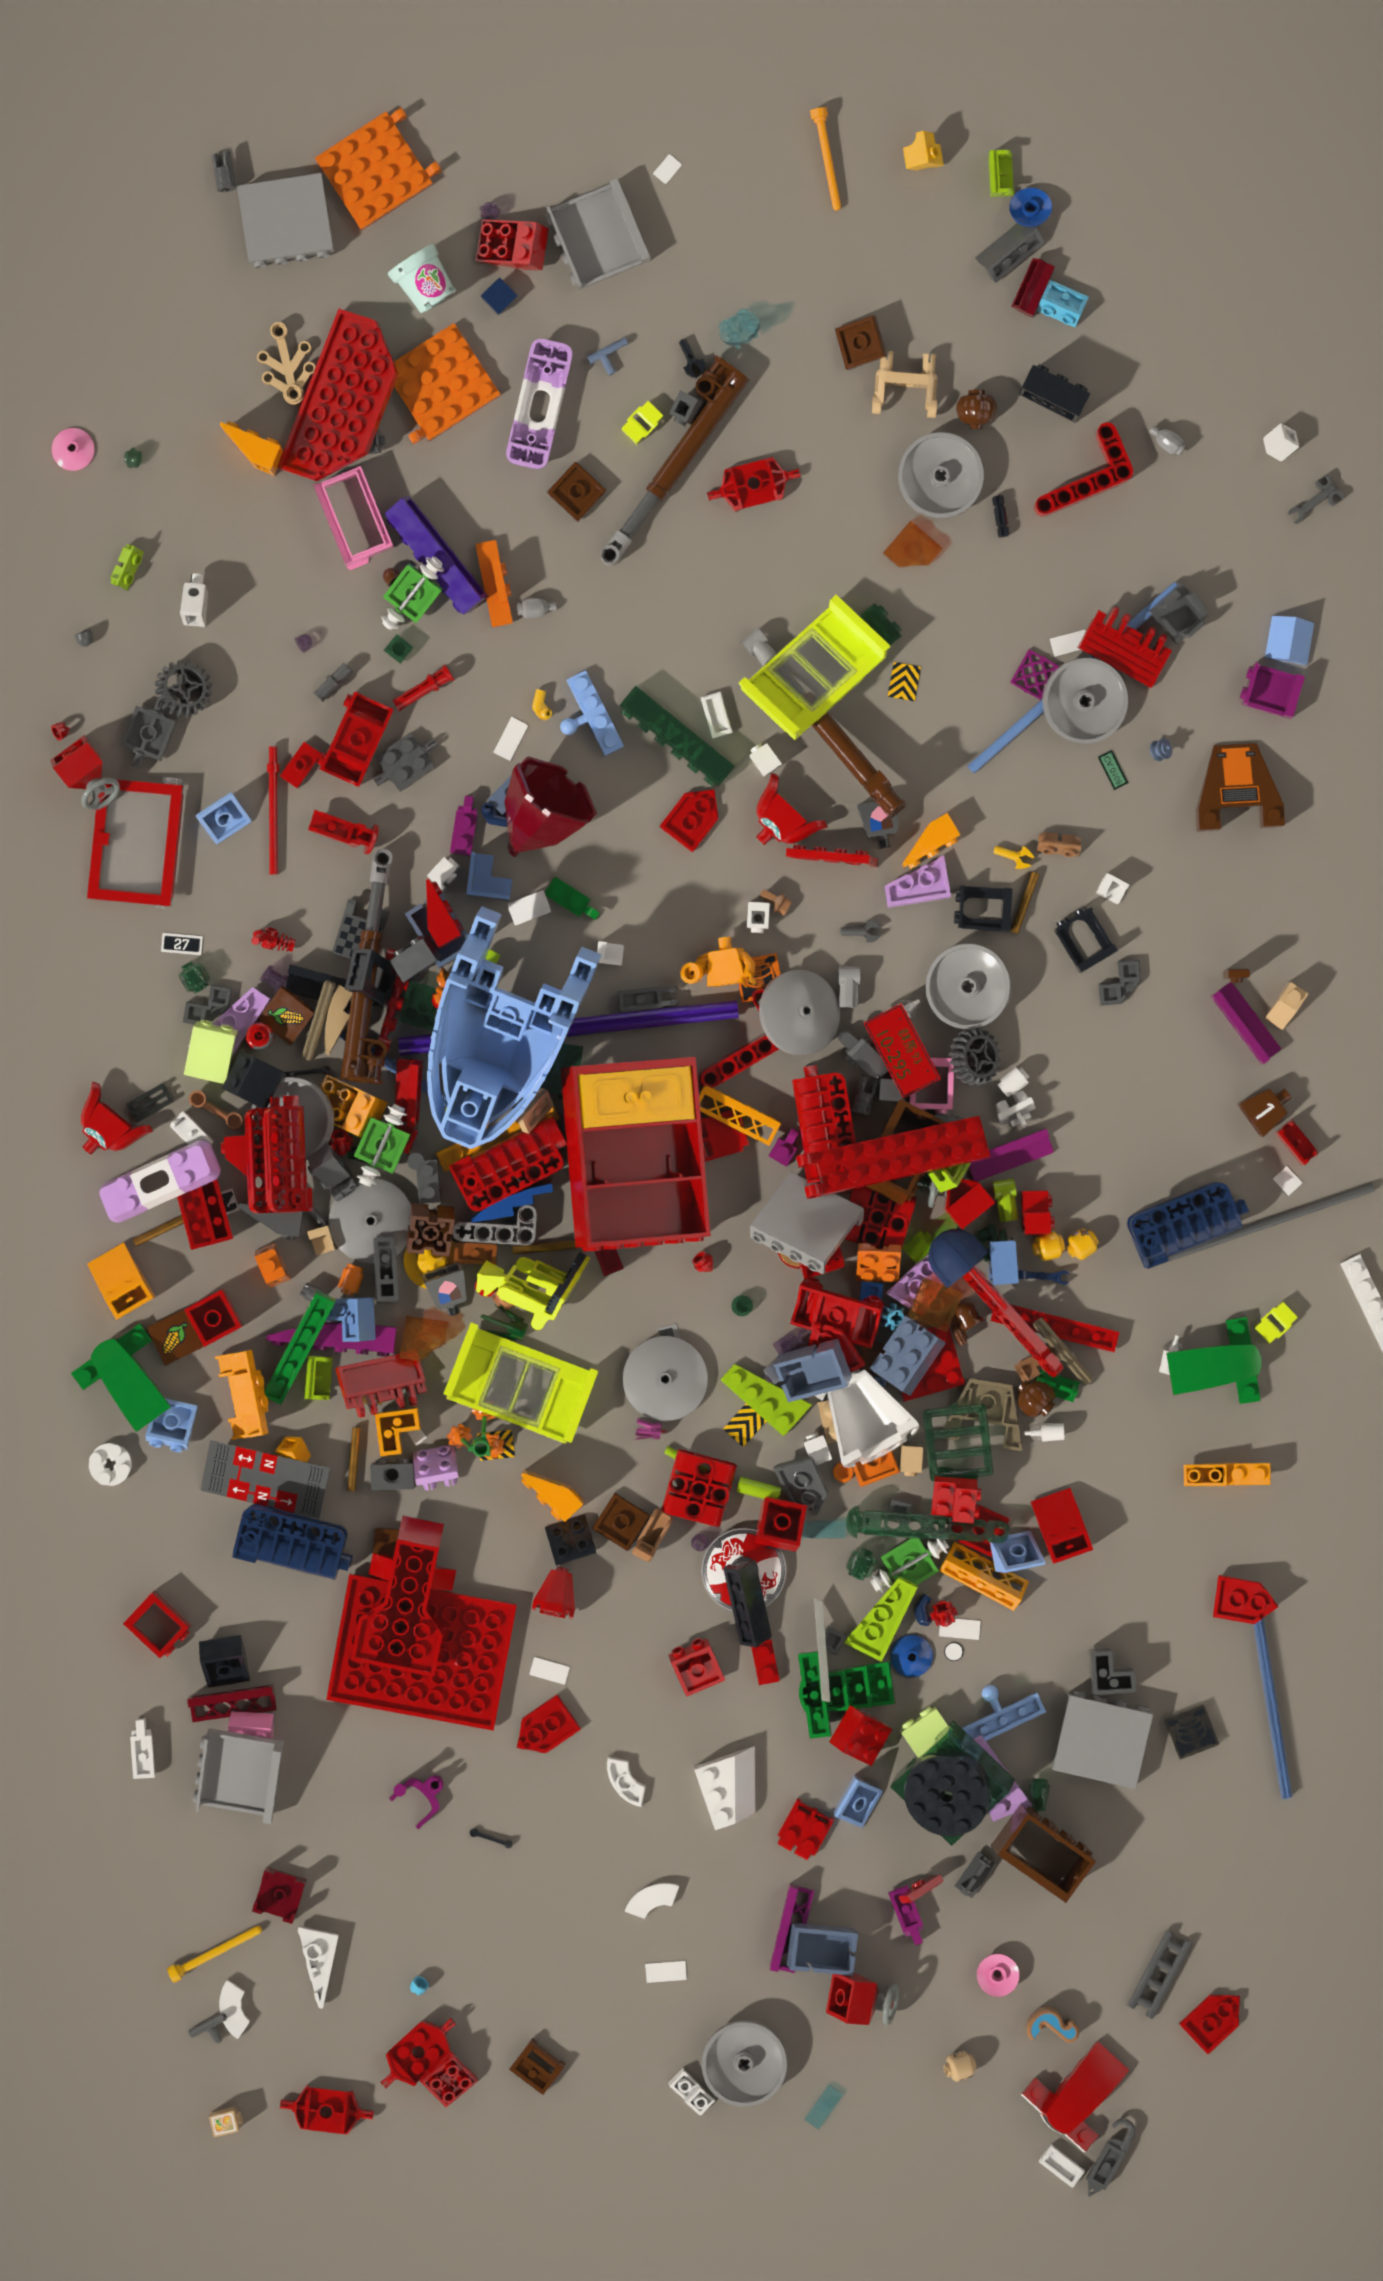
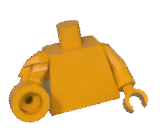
M731 937L718 938L719 951L707 952L698 956L695 963H686L680 972L682 980L689 984L698 983L707 974L708 987L742 983L747 988L748 982L752 985L757 983L753 978L755 975V962L743 948H732Z

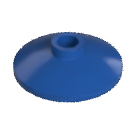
M1025 188L1014 194L1010 201L1009 210L1012 218L1018 224L1026 227H1035L1048 220L1052 212V202L1044 191L1037 188ZM1032 209L1034 212H1027V210Z
M906 1635L894 1643L890 1659L894 1669L899 1674L905 1677H918L930 1668L933 1652L931 1646L924 1638L917 1635ZM910 1653H914L916 1655V1659L910 1661L908 1659V1655Z

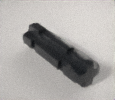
M994 496L992 502L993 506H995L994 514L996 526H998V537H1008L1010 532L1009 527H1007L1006 508L1003 506L1005 504L1004 496Z

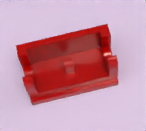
M1292 1119L1275 1132L1301 1165H1306L1311 1158L1319 1154Z

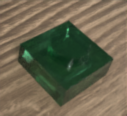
M396 634L383 651L399 664H402L414 647Z

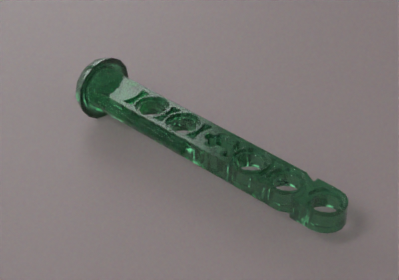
M859 1505L851 1508L845 1520L847 1531L854 1538H857L858 1533H864V1535L905 1538H936L977 1542L987 1540V1542L1003 1543L1008 1539L1010 1532L1009 1526L1002 1521L989 1520L987 1523L984 1520L974 1519V1523L952 1522L951 1517L926 1516V1514L871 1510L859 1511ZM890 1520H895L899 1523V1526L892 1529L887 1523ZM911 1522H917L920 1524V1528L918 1530H912L910 1529L909 1524ZM934 1524L938 1525V1531L934 1530ZM945 1524L948 1525L947 1532H945ZM960 1525L963 1531L961 1533H954L951 1527ZM980 1526L984 1529V1533L977 1535L972 1529ZM1002 1528L1006 1534L1004 1536H997L994 1530Z

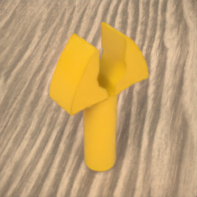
M995 846L994 854L1014 860L1017 864L1015 869H1025L1032 866L1023 863L1019 858L1027 856L1034 859L1033 854L1024 846L1019 852L1000 846Z

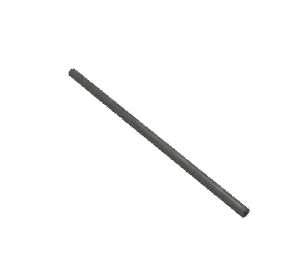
M1369 1184L1248 1225L1171 1256L1168 1259L1172 1261L1374 1192L1373 1185Z

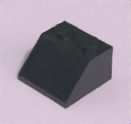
M240 1051L222 1089L260 1108H267L270 1103V1097H273L285 1072Z
M241 1635L199 1642L200 1664L208 1688L250 1681L246 1652Z

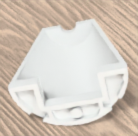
M865 1370L853 1371L848 1387L827 1392L841 1462L847 1468L855 1467V1462L860 1461L863 1465L891 1452L908 1440L906 1436L909 1433L914 1435L919 1429L918 1422Z

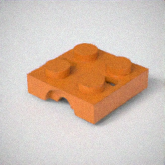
M858 1243L856 1281L896 1283L899 1280L901 1245H889V1247L877 1249L870 1244Z

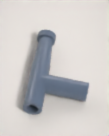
M623 337L622 340L587 356L590 364L601 360L610 376L616 370L608 355L624 345H628V342Z

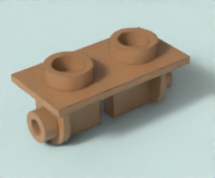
M1039 833L1036 852H1042L1046 855L1061 854L1065 857H1079L1081 838H1077V835L1062 834V840L1058 841V833Z
M1050 1345L1047 1346L1049 1351L1053 1353L1059 1360L1053 1348ZM1032 1356L1020 1360L1014 1366L1023 1382L1026 1380L1029 1382L1040 1375L1037 1369L1040 1365Z

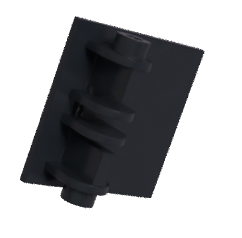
M585 1514L545 1527L556 1566L597 1553Z

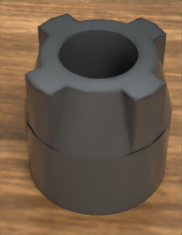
M308 1282L299 1295L311 1302L316 1290L320 1292L323 1290Z

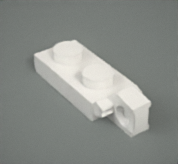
M138 1718L136 1720V1730H132L130 1737L133 1779L155 1778L153 1734L151 1729H146V1718Z

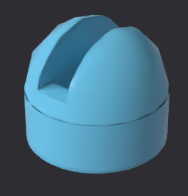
M416 1976L410 1984L411 1992L416 1993V1995H422L429 1988L427 1980L421 1976Z

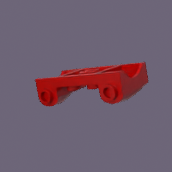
M354 691L352 695L347 694L343 706L346 707L343 718L326 753L322 752L320 754L317 764L320 765L319 770L359 787L394 709Z
M814 1277L808 1278L799 1285L797 1302L790 1324L811 1331L813 1322L843 1329L851 1343L872 1348L875 1343L884 1303L877 1296L871 1295L861 1301L824 1290L823 1284L820 1283L819 1279Z

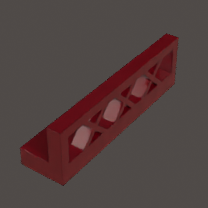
M274 1684L189 1696L187 1699L188 1708L190 1707L192 1722L230 1717L232 1708L237 1710L234 1712L251 1713L277 1710ZM270 1696L272 1706L263 1707L256 1701L259 1697ZM248 1699L252 1704L247 1710H241L235 1705L238 1700ZM223 1702L231 1706L227 1713H220L214 1707L217 1703ZM205 1705L210 1709L206 1716H196V1706Z

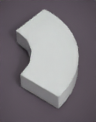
M608 1756L607 1770L614 1789L627 1802L642 1807L646 1785L639 1783L632 1776L629 1770V1760Z
M674 1883L650 1885L638 1891L631 1898L625 1908V1912L645 1919L648 1912L657 1906H672L679 1885Z
M227 1979L220 1995V2014H226L227 2020L223 2023L228 2031L238 2039L251 2020L244 2014L242 2009V1997L245 1990Z

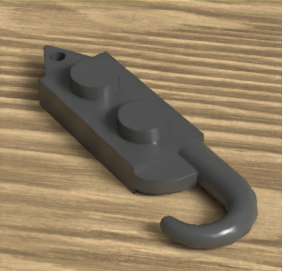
M1118 2119L1113 2123L1112 2128H1116L1120 2124L1126 2125L1128 2132L1123 2141L1112 2138L1104 2145L1086 2177L1088 2180L1089 2197L1102 2189L1106 2190L1125 2157L1126 2151L1136 2134L1135 2126L1130 2120Z

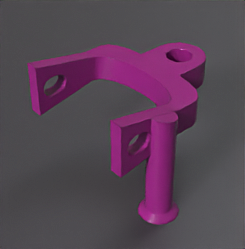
M438 1775L430 1776L423 1783L411 1777L404 1784L398 1783L394 1787V1793L389 1797L393 1801L397 1796L405 1795L408 1786L417 1788L426 1796L432 1809L415 1825L418 1830L440 1808L435 1795L443 1788V1780ZM438 1781L439 1785L434 1788L431 1786V1783Z

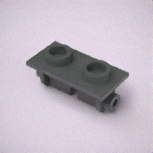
M978 1851L955 1884V1887L965 1896L973 1898L996 1863Z

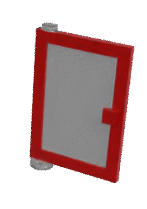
M163 777L162 783L116 779L120 785L117 797L109 805L96 810L87 898L154 905L155 910L167 911V906H172L184 798V779ZM104 784L107 788L113 786L112 784ZM106 795L99 802L105 800L109 795Z

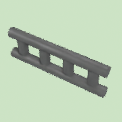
M1169 1930L1165 1931L1127 2004L1132 2009H1135L1137 2004L1147 2008L1146 2016L1151 2019L1154 2018L1193 1944L1185 1940L1183 1945L1171 1940L1174 1933ZM1167 1947L1178 1953L1173 1964L1161 1959ZM1157 1966L1168 1971L1163 1983L1151 1977ZM1147 1985L1158 1990L1153 2002L1141 1996Z

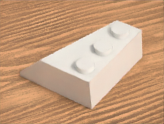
M755 1746L694 1766L715 1830L733 1825L755 1814Z

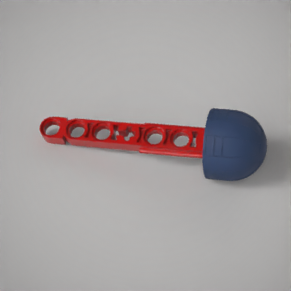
M949 1229L940 1233L933 1240L929 1249V1263L937 1278L947 1288L963 1277L1032 1357L1038 1361L1039 1365L1050 1376L1056 1377L1063 1370L1062 1363L1049 1351L1043 1341L977 1268L976 1264L988 1253V1250L968 1231Z

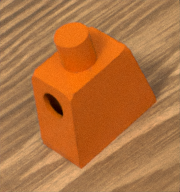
M275 1242L255 1251V1260L268 1286L272 1288L291 1279Z

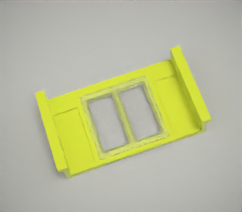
M835 595L830 599L828 609L749 680L744 677L739 682L741 690L796 740L886 658L890 645L842 599Z
M470 1323L443 1393L447 1395L446 1399L564 1444L567 1441L572 1443L598 1371L592 1368L590 1370L583 1369L478 1329L479 1325Z

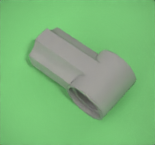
M839 966V1007L858 1008L860 966Z

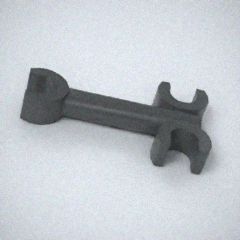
M1324 475L1327 481L1326 485H1321L1318 480L1315 482V486L1317 489L1322 490L1301 507H1294L1289 510L1288 515H1291L1293 512L1299 514V519L1294 522L1295 524L1300 523L1304 518V514L1327 498L1328 504L1332 507L1335 505L1332 499L1334 495H1337L1341 500L1344 499V494L1336 490L1334 485L1331 484L1332 479L1330 475Z

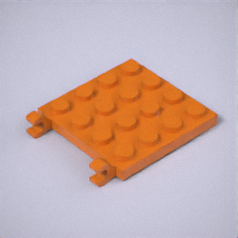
M402 107L391 116L387 112L382 113L315 157V160L361 231L433 185L430 179L442 172L437 161L424 170L395 126L407 118Z
M455 323L394 361L399 373L394 388L420 427V429L408 435L413 445L424 437H427L430 442L501 396Z

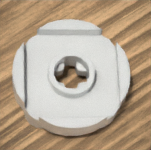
M115 1443L100 1445L89 1458L90 1473L101 1485L114 1486L120 1484L128 1477L132 1468V1458L128 1450ZM106 1459L115 1460L114 1470L105 1467Z

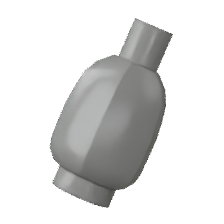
M1153 426L1149 433L1156 437L1157 444L1169 454L1180 456L1187 446L1179 435L1169 429L1160 430Z
M524 598L521 602L517 603V614L522 615L526 619L540 618L545 616L548 611H556V602L547 603L542 598Z

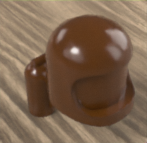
M970 1302L961 1303L954 1310V1318L958 1326L953 1325L952 1332L959 1346L967 1343L966 1330L984 1321L983 1316H979L975 1305Z

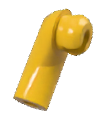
M536 689L532 709L540 719H550L552 717V710L544 703L546 691Z

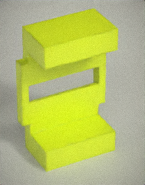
M647 401L642 407L639 406L627 419L628 422L621 430L637 445L643 437L646 438L658 425L657 422L663 419V415ZM636 413L651 427L649 431L633 417Z
M1282 1301L1277 1305V1308H1272L1261 1319L1262 1322L1260 1324L1258 1323L1254 1327L1269 1344L1276 1337H1281L1292 1326L1291 1323L1298 1318ZM1270 1314L1285 1328L1282 1332L1268 1318Z

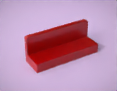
M399 1058L397 1060L394 1104L405 1108L404 1113L407 1116H402L401 1121L407 1122V1127H416L420 1120L423 1060Z

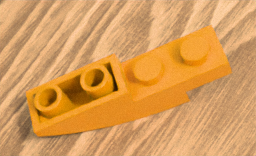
M1271 1463L1184 1464V1486L1271 1485Z

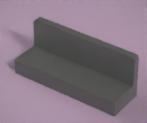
M1017 223L975 259L985 268L991 280L997 283L1045 242L1036 227H1026Z

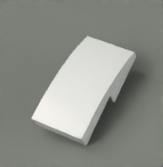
M684 2068L668 2082L669 2086L700 2116L715 2102V2099Z

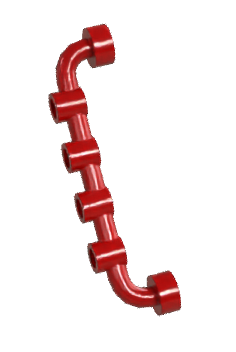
M388 948L385 959L388 961L392 960L395 957L394 953L396 950ZM397 975L389 1007L378 1038L379 1041L386 1045L387 1052L391 1044V1039H387L389 1032L395 1030L398 1020L394 1018L396 1010H401L404 1000L400 998L402 990H407L409 980L403 983L399 975ZM376 1046L373 1055L381 1056L382 1050Z

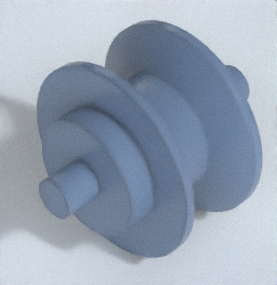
M1165 738L1153 741L1150 744L1151 756L1156 761L1169 759L1172 755L1170 742Z

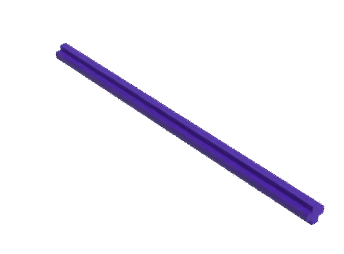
M737 1000L574 1018L566 1037L739 1018ZM432 1034L398 1038L400 1056L428 1053Z

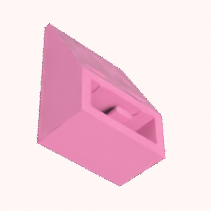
M231 1711L228 1731L273 1739L274 1714Z

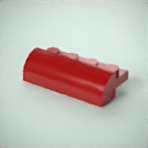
M218 1179L177 1197L190 1250L233 1239Z

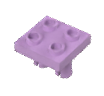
M448 1445L412 1452L417 1486L423 1485V1489L428 1491L429 1484L431 1490H433L437 1486L436 1482L444 1481L445 1486H450V1480L452 1486L457 1484L459 1476L455 1446Z

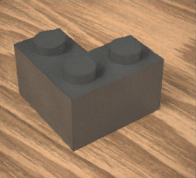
M421 935L410 942V945L394 953L395 957L390 960L391 965L403 983L419 976L431 968L435 962L443 958L430 935L424 938Z
M1110 1648L1089 1649L1091 1692L1093 1695L1136 1693V1678L1133 1668L1114 1669L1113 1651Z

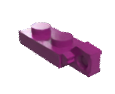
M465 795L463 806H458L456 811L450 853L471 856L478 817L477 809L472 808L474 801L472 796Z
M907 1884L889 1891L888 1894L903 1933H905L906 1937L911 1935L916 1946L923 1943L919 1933L924 1930L922 1920L915 1902L903 1904L898 1897L909 1890Z

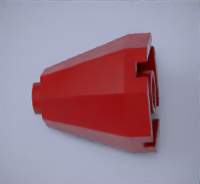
M558 1566L556 1570L551 1569L533 1600L531 1610L536 1611L537 1607L540 1608L539 1613L558 1618H565L567 1614L569 1619H573L575 1602L572 1574L568 1573L569 1569Z

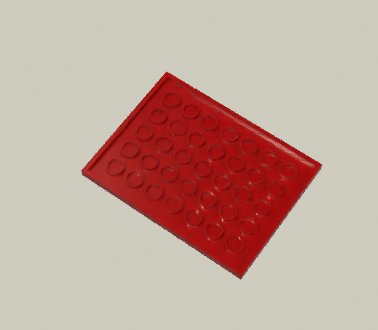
M350 1573L326 1700L494 1731L517 1604L443 1590H430L427 1611L443 1633L435 1676L430 1677L350 1660L359 1617L385 1600L388 1586L387 1580ZM408 1600L400 1602V1606H403L402 1609L404 1610L412 1607ZM404 1621L395 1623V1626H398L400 1631L405 1627L407 1628ZM396 1641L395 1644H391V1647H394L393 1650L398 1652L399 1648L403 1649L400 1642Z

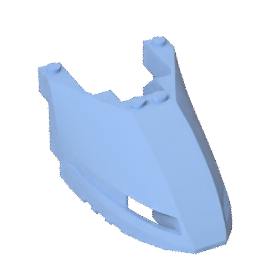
M483 906L477 913L470 934L458 952L452 971L447 978L432 1031L427 1070L431 1112L443 1138L470 1149L498 1137L515 1122L533 1100L563 1045L602 955L581 947L562 990L543 984L536 1003L498 988L504 967L485 960L502 914ZM441 1062L444 1092L448 1102L446 1110L440 1089L439 1063L441 1064ZM523 1097V1099L516 1105V1107L513 1108L502 1120L487 1128L489 1123L504 1115Z

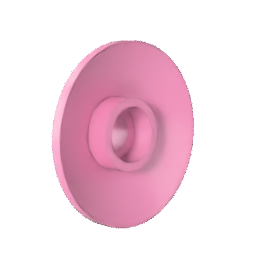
M65 429L53 441V457L57 464L66 470H81L89 465L94 457L95 447L93 440L81 429ZM75 445V451L70 452L68 450L69 446Z
M992 1954L984 1958L979 1964L977 1981L980 1988L988 1995L995 1997L1005 1996L1016 1988L1019 1981V1970L1016 1963L1010 1957L1003 1954ZM994 1971H1001V1976L995 1977L993 1975Z

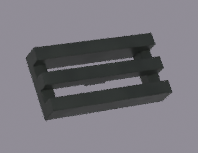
M162 1083L126 1105L130 1109L136 1123L173 1103L174 1100L165 1084ZM163 1090L164 1093L134 1109L133 1105ZM167 1097V1101L147 1111L146 1113L138 1116L137 1113L139 1111L154 1104L162 1098Z

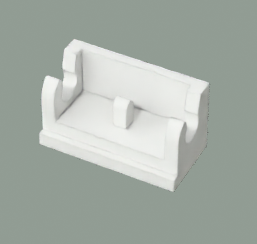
M182 1111L178 1118L170 1124V1127L188 1145L200 1140H205L211 1145L215 1142L186 1111Z

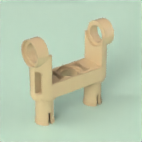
M888 351V359L886 360V357L880 359V369L876 372L872 414L881 413V406L884 403L885 385L927 388L925 405L927 418H936L938 377L935 374V363L937 355L931 354L929 363V354H923L922 373H902L892 370L894 352Z

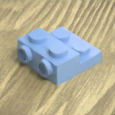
M166 1399L171 1408L148 1424L145 1435L146 1441H149L150 1446L160 1448L162 1445L170 1446V1450L180 1453L182 1450H188L198 1406Z

